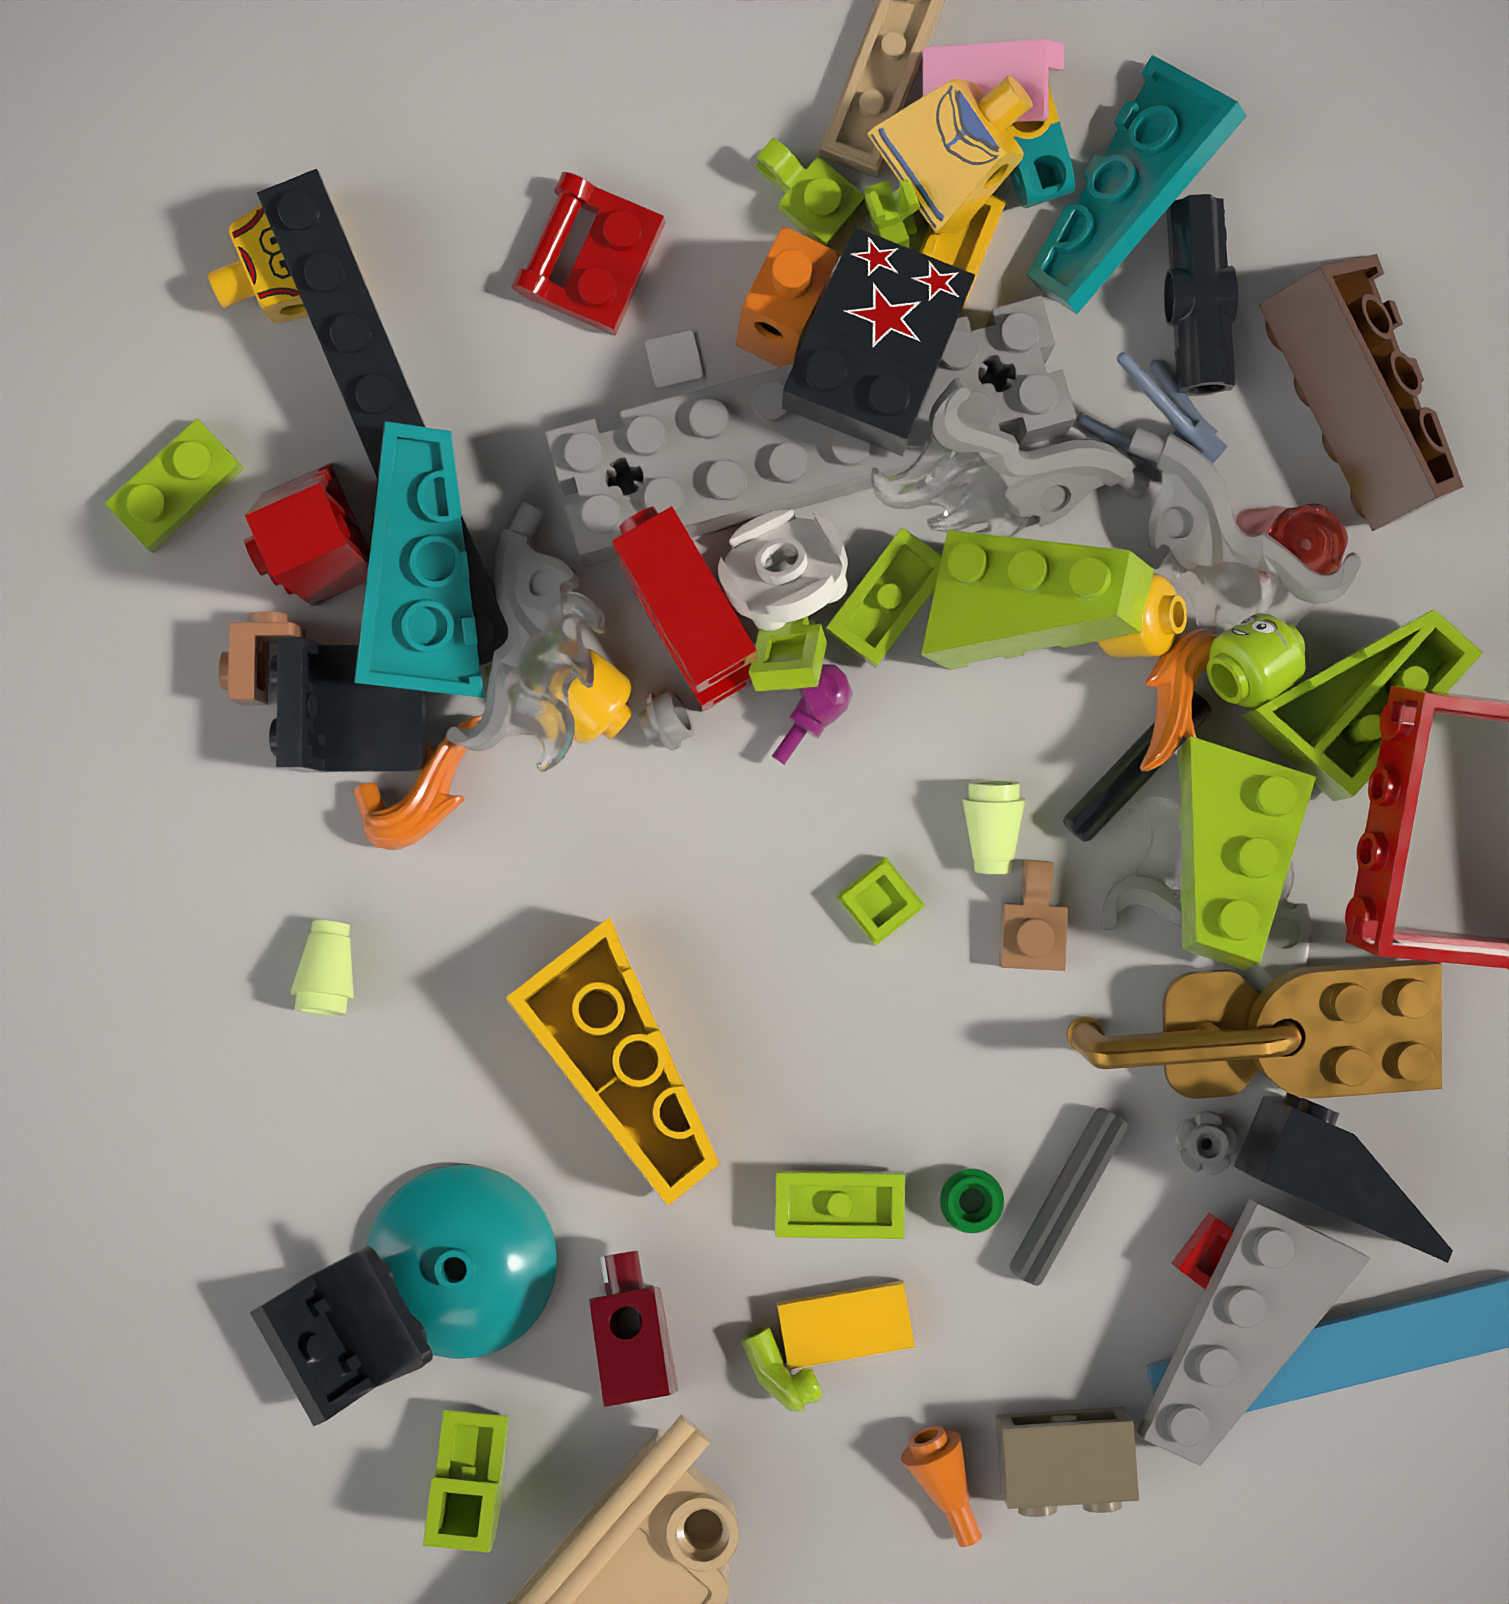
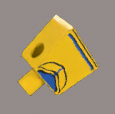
M1010 75L1005 77L986 95L972 81L953 79L878 124L867 135L900 182L906 179L912 181L920 204L919 210L934 232L958 233L1022 160L1024 156L1023 150L1008 130V127L1032 108L1033 104L1024 88Z

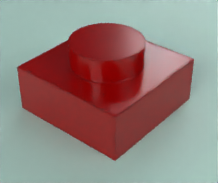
M1209 1212L1171 1264L1206 1290L1234 1230Z

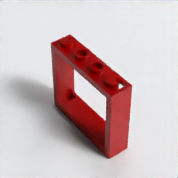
M1391 685L1388 703L1384 706L1380 716L1379 727L1382 738L1377 766L1371 773L1368 782L1370 805L1365 833L1360 837L1356 849L1358 872L1353 898L1350 899L1345 911V925L1347 928L1345 942L1379 957L1509 969V938L1395 927L1433 714L1441 713L1509 722V701Z

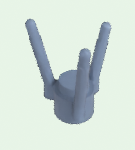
M1126 352L1118 354V363L1173 424L1174 428L1168 433L1166 438L1172 433L1195 447L1214 463L1228 446L1215 435L1218 431L1202 417L1185 393L1177 392V382L1160 360H1153L1150 368L1173 402ZM1088 415L1079 417L1078 423L1081 427L1151 466L1157 467L1158 462L1128 452L1132 438L1106 424L1100 423Z

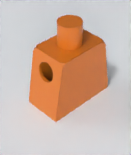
M783 226L743 303L736 346L777 367L794 364L808 327L842 255L815 240ZM764 322L775 327L783 336L766 331L760 326L761 323Z

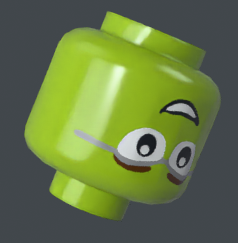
M1253 614L1212 641L1209 653L1210 660L1206 666L1209 681L1216 693L1225 701L1237 703L1242 707L1256 709L1288 691L1302 680L1306 668L1304 639L1300 632L1290 623L1284 622L1271 614Z

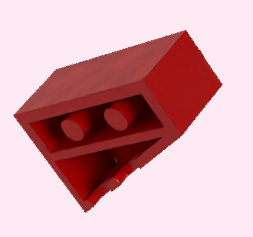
M331 463L263 492L244 515L253 534L244 539L246 550L253 565L261 576L268 574L275 586L282 584L288 595L296 594L313 606L366 582L369 547Z

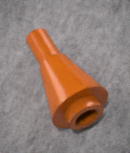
M930 1426L916 1432L909 1439V1446L901 1455L902 1463L940 1511L945 1512L960 1547H968L977 1543L982 1538V1533L968 1503L969 1491L960 1433L954 1430H944L941 1426Z

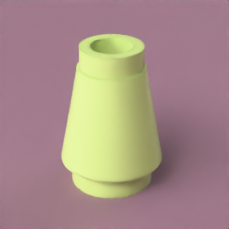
M1005 780L971 781L968 784V797H963L962 801L972 857L974 859V871L983 874L1013 872V860L1015 858L1026 798L1020 797V783Z
M328 920L312 921L311 933L308 935L290 990V994L296 996L294 1010L327 1016L346 1015L347 1002L354 1000L349 924Z

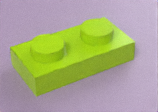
M196 418L104 504L147 550L154 553L240 474L245 467Z
M902 527L828 624L825 631L876 669L935 591L942 556Z
M776 1170L775 1238L904 1239V1171Z

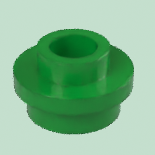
M965 1168L948 1177L941 1188L939 1202L943 1216L952 1227L961 1232L973 1234L988 1230L999 1220L1004 1208V1195L997 1180L988 1172L977 1168ZM970 1188L981 1191L983 1196L981 1206L974 1211L962 1209L959 1203L961 1194Z

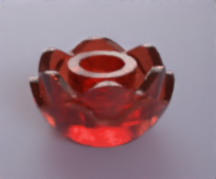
M1314 503L1285 509L1274 520L1268 534L1287 548L1308 568L1320 574H1329L1339 569L1348 544L1347 531L1337 517L1330 513L1326 507ZM1302 539L1310 541L1311 547L1309 550L1301 547Z

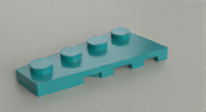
M1151 55L1141 73L1146 81L1134 101L1126 100L1113 122L1118 130L1103 156L1095 154L1083 174L1086 186L1076 204L1065 206L1026 274L1036 288L1076 315L1247 117L1238 101L1154 55Z
M384 422L355 667V683L485 698L477 650L478 641L469 585L470 576L467 552L465 551L461 521L462 512L452 431Z

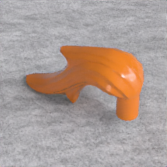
M1206 628L1186 631L1177 637L1170 650L1161 655L1144 682L1145 686L1156 687L1157 708L1151 743L1140 765L1141 771L1152 770L1167 761L1179 746L1182 736L1187 739L1190 736L1196 737L1192 721L1191 701L1199 675L1204 669L1207 673L1206 666L1210 660L1211 644L1219 636L1214 631Z
M482 715L472 717L456 727L469 730L477 725ZM446 737L435 748L426 743V761L420 770L419 777L413 788L401 801L388 808L384 806L376 783L369 782L356 787L353 790V794L362 817L365 837L376 848L401 850L415 844L432 831L464 802L463 796L449 795L455 771L467 749L448 741Z

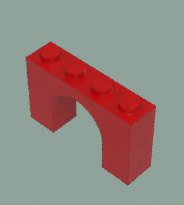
M654 506L648 507L626 519L619 526L622 535L612 540L626 580L704 712L752 684L749 670L751 662L757 659V649L673 506L660 513L657 512Z

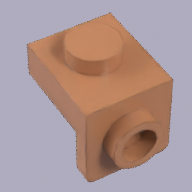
M271 611L250 612L249 622H229V652H222L219 659V681L221 688L228 690V700L241 705H268L269 643H278L279 637L305 638V629L295 623L288 622V614Z

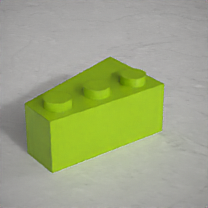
M947 530L921 655L949 670L968 667V663L997 657L1009 659L1024 656V652L1058 645L1065 648L1141 633L1143 613L1150 592L1154 569L1130 550Z
M1433 609L1404 623L1299 682V684L1256 709L1253 708L1239 717L1300 772L1315 776L1314 784L1332 801L1352 798L1368 782L1371 773L1377 766L1382 738L1379 727L1380 716L1384 706L1388 703L1391 685L1448 693L1483 652Z
M1190 736L1177 750V768L1180 770L1181 795L1179 830L1182 831L1183 867L1180 869L1182 947L1184 951L1246 970L1261 962L1316 777Z

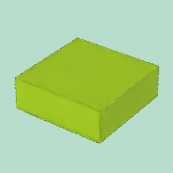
M887 857L881 859L836 896L875 946L925 907L924 903Z

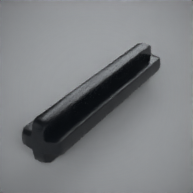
M1194 691L1191 702L1194 730H1196L1211 715L1212 708L1200 694ZM1155 722L1064 817V825L1079 840L1083 842L1092 840L1162 766L1160 765L1149 771H1141L1140 765L1151 743ZM1182 736V739L1177 749L1187 740V738Z

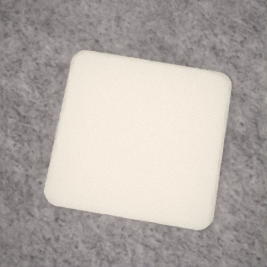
M688 330L649 339L645 342L654 385L657 388L702 378L703 371L692 331Z

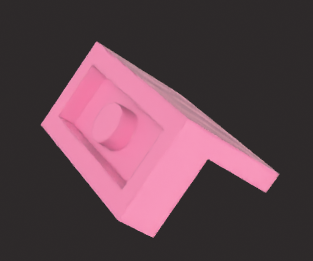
M1047 39L923 47V97L953 79L972 81L986 95L1005 77L1010 75L1024 88L1033 104V107L1014 123L1045 121L1048 117L1049 72L1064 71V44Z

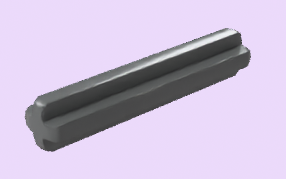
M1098 1108L1093 1113L1010 1263V1270L1021 1280L1034 1286H1039L1044 1281L1128 1129V1123L1123 1118L1105 1108Z

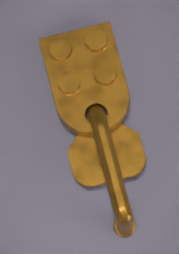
M1401 960L1303 967L1291 970L1277 977L1260 994L1239 974L1232 970L1187 972L1175 978L1168 985L1164 993L1162 1003L1163 1032L1105 1036L1104 1028L1100 1022L1088 1016L1076 1018L1067 1029L1068 1043L1094 1067L1098 1069H1119L1164 1065V1074L1169 1085L1180 1095L1191 1099L1234 1096L1241 1092L1259 1071L1284 1091L1303 1098H1330L1442 1089V963ZM1287 1019H1293L1295 1024L1291 1023Z

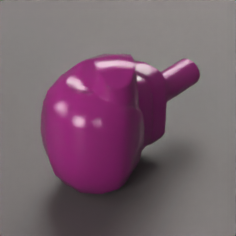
M822 664L818 687L800 688L802 697L789 716V720L794 724L772 754V757L781 764L785 765L806 733L819 738L824 728L835 722L847 711L853 692L846 674L836 665Z

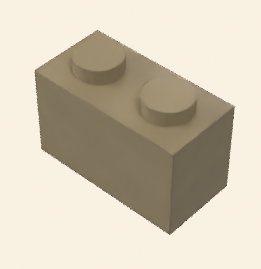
M1124 1407L996 1415L1001 1494L1008 1509L1018 1508V1513L1023 1516L1043 1517L1055 1514L1057 1506L1082 1504L1085 1511L1107 1513L1120 1510L1122 1502L1139 1501L1134 1421Z

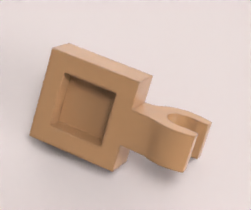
M1023 860L1021 904L1002 903L999 967L1065 971L1068 907L1049 905L1053 884V862Z

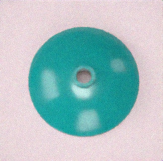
M469 1164L447 1165L426 1171L414 1177L400 1187L384 1204L372 1225L367 1241V1246L373 1248L379 1258L383 1259L390 1267L397 1290L410 1313L424 1327L427 1343L433 1355L453 1359L476 1358L497 1352L509 1346L524 1335L537 1321L547 1305L555 1284L558 1261L557 1245L551 1223L536 1198L519 1182L504 1173L488 1167ZM450 1257L462 1259L467 1267L466 1276L461 1279H454L448 1276L444 1268L446 1259Z

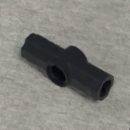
M1211 194L1188 195L1185 198L1175 200L1166 210L1170 269L1167 270L1165 275L1164 311L1168 326H1173L1177 392L1189 394L1190 396H1205L1230 391L1235 386L1232 323L1237 314L1238 282L1235 268L1233 265L1228 266L1224 198H1216Z

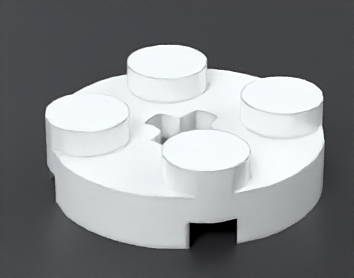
M793 509L776 510L750 520L741 526L730 538L729 543L732 549L726 556L725 562L720 557L718 564L719 579L731 606L741 615L753 619L757 628L765 631L779 629L787 622L813 614L827 603L835 602L845 594L848 586L845 577L848 559L837 528L826 517L813 513L815 520L796 518ZM785 560L789 565H793L787 570L776 572L774 564Z

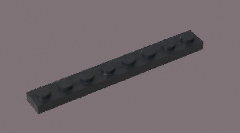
M316 168L259 191L257 195L378 479L384 422L426 427L323 178ZM462 514L461 521L465 551L467 552L472 609L478 641L477 650L479 666L491 662L494 651L506 642L508 626L497 603L493 585Z

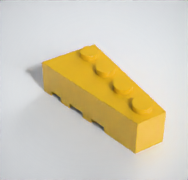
M610 917L506 997L508 1004L664 1204L667 1206L672 1204L720 1165Z

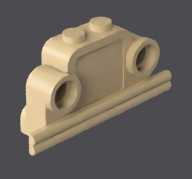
M682 1414L665 1433L658 1429L507 1604H728L730 1571L727 1562L735 1553L739 1541V1523L736 1517V1510L731 1498L693 1464L711 1443V1439Z

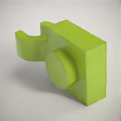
M772 137L756 157L759 162L755 169L768 181L786 193L778 202L777 211L810 239L825 246L831 243L864 204L865 195L819 156L805 169L785 145Z
M910 179L901 181L900 187L895 191H892L889 180L864 188L865 207L875 235L909 248L908 235L917 233L913 213L920 208L912 181Z
M808 616L787 622L783 627L773 631L759 629L755 645L757 659L751 662L749 670L755 691L818 687L827 641L822 625L818 624L816 619L808 620Z

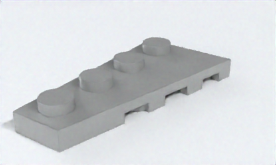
M1250 1198L1146 1410L1137 1433L1143 1440L1201 1466L1371 1258Z

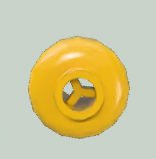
M1153 573L1150 592L1143 613L1141 633L1096 642L1106 654L1116 658L1157 657L1163 655L1173 646L1177 634L1182 633L1185 629L1187 622L1185 601L1180 595H1176L1174 587L1167 578Z
M568 649L565 650L552 663L536 686V690L542 694L539 703L542 715L578 743L591 742L601 734L609 740L612 739L624 727L633 713V710L626 705L631 693L630 680L592 649H583L575 654L571 653Z

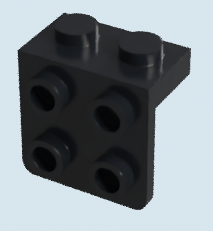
M279 637L277 655L273 656L270 664V682L274 692L277 693V718L273 719L270 725L269 745L272 754L276 757V767L302 773L415 772L420 770L426 761V691L355 683L354 676L358 645H323L304 637Z
M365 1246L307 1276L250 1312L313 1426L326 1422L372 1389L416 1371L433 1359V1353L427 1343L424 1327L410 1313L395 1286L394 1276L388 1264L379 1258L376 1251L369 1246Z

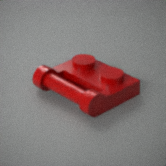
M562 172L554 189L558 198L527 268H519L511 287L514 291L530 300L616 336L664 228L665 218L664 215L600 189L576 174ZM581 207L595 213L596 217L563 288L550 282L549 277Z

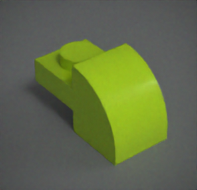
M443 1410L435 1477L431 1479L423 1546L491 1552L496 1537L504 1484L502 1479L510 1422L509 1416Z

